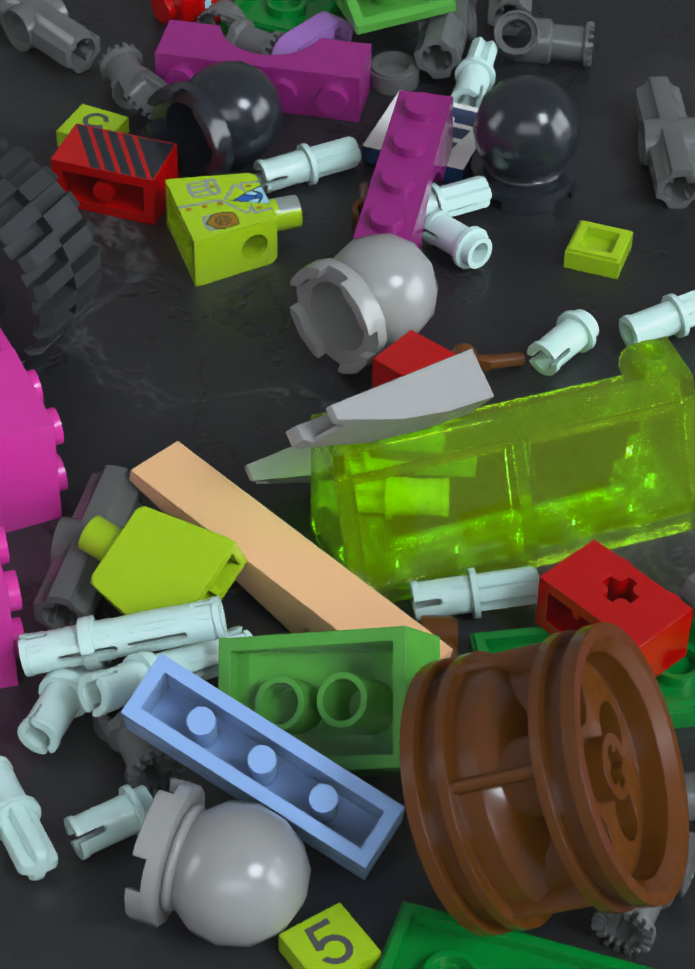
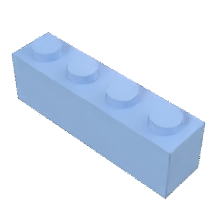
M162 653L159 654L120 712L128 730L239 801L260 803L286 819L303 842L363 880L366 879L403 820L405 808L403 805Z

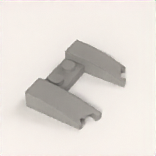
M469 349L325 408L328 414L296 425L286 432L292 447L247 464L244 468L250 481L256 482V484L320 483L327 481L330 477L362 475L405 460L424 446L417 432L470 414L493 398L494 395L473 350Z

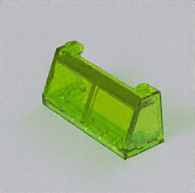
M667 336L644 340L626 347L621 352L619 370L622 375L478 407L470 414L413 433L367 443L311 447L310 528L321 550L392 603L413 598L410 594V581L413 580L418 582L466 575L467 568L474 567L476 573L526 566L536 568L563 561L593 539L610 550L695 529V389L693 374ZM323 412L311 415V420L326 415L328 413Z

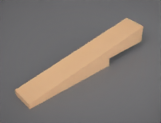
M179 441L171 444L130 471L129 480L165 514L221 534L236 542L248 561L235 580L291 633L408 626L433 634ZM440 639V659L450 658L453 649Z

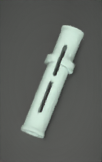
M213 596L209 599L198 600L192 603L151 609L115 618L95 620L93 615L77 618V624L48 631L19 634L18 647L24 673L27 677H31L52 670L82 665L87 670L102 668L103 661L125 657L143 650L154 652L197 642L227 638V625L221 599L219 596Z
M242 626L229 628L226 633L227 638L252 636L248 630L242 631ZM219 639L182 645L155 654L146 650L128 655L123 660V663L117 666L83 674L77 686L79 701L87 713L93 711V717L103 716L124 707L160 653L203 680L217 677L219 670Z

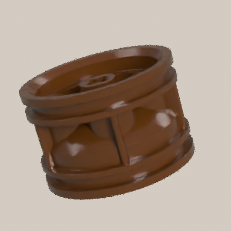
M600 622L582 627L578 631L566 630L551 634L543 642L496 653L474 651L460 655L457 658L435 660L425 664L418 670L407 690L400 723V771L404 801L416 849L428 879L446 910L464 929L477 936L490 937L506 934L512 930L524 931L538 928L545 924L553 913L594 906L599 911L614 915L632 911L636 907L648 909L663 906L674 899L684 879L689 851V810L684 769L674 726L660 686L641 650L624 630L612 623Z

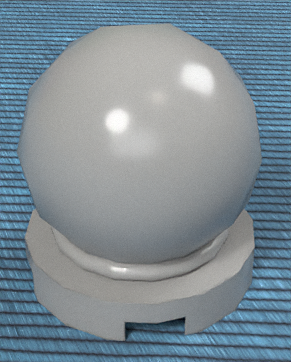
M391 233L369 234L353 239L333 259H319L300 269L290 282V285L297 287L298 299L297 303L290 306V313L300 337L314 356L319 358L327 354L340 364L337 372L355 374L373 364L374 357L408 331L413 330L419 333L434 315L438 284L432 263L415 243Z
M174 777L170 779L169 792L162 790L157 792L144 818L132 854L133 856L146 859L140 890L132 887L125 888L124 901L127 916L130 919L159 927L166 922L170 914L175 910L190 932L216 946L250 948L282 933L304 904L311 872L304 843L286 819L260 803L229 800L206 809L205 792L201 785Z

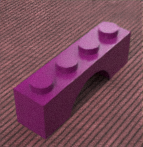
M170 20L155 51V70L157 76L167 84L180 81L188 82L207 64L220 61H243L266 73L279 91L284 113L359 122L371 88L372 44L320 38L311 46L297 52L282 55H264L248 52L234 46L224 37L219 25Z
M399 91L353 239L369 234L391 233L415 243L420 250L422 249L425 215L433 181H443L453 147V97L427 92Z

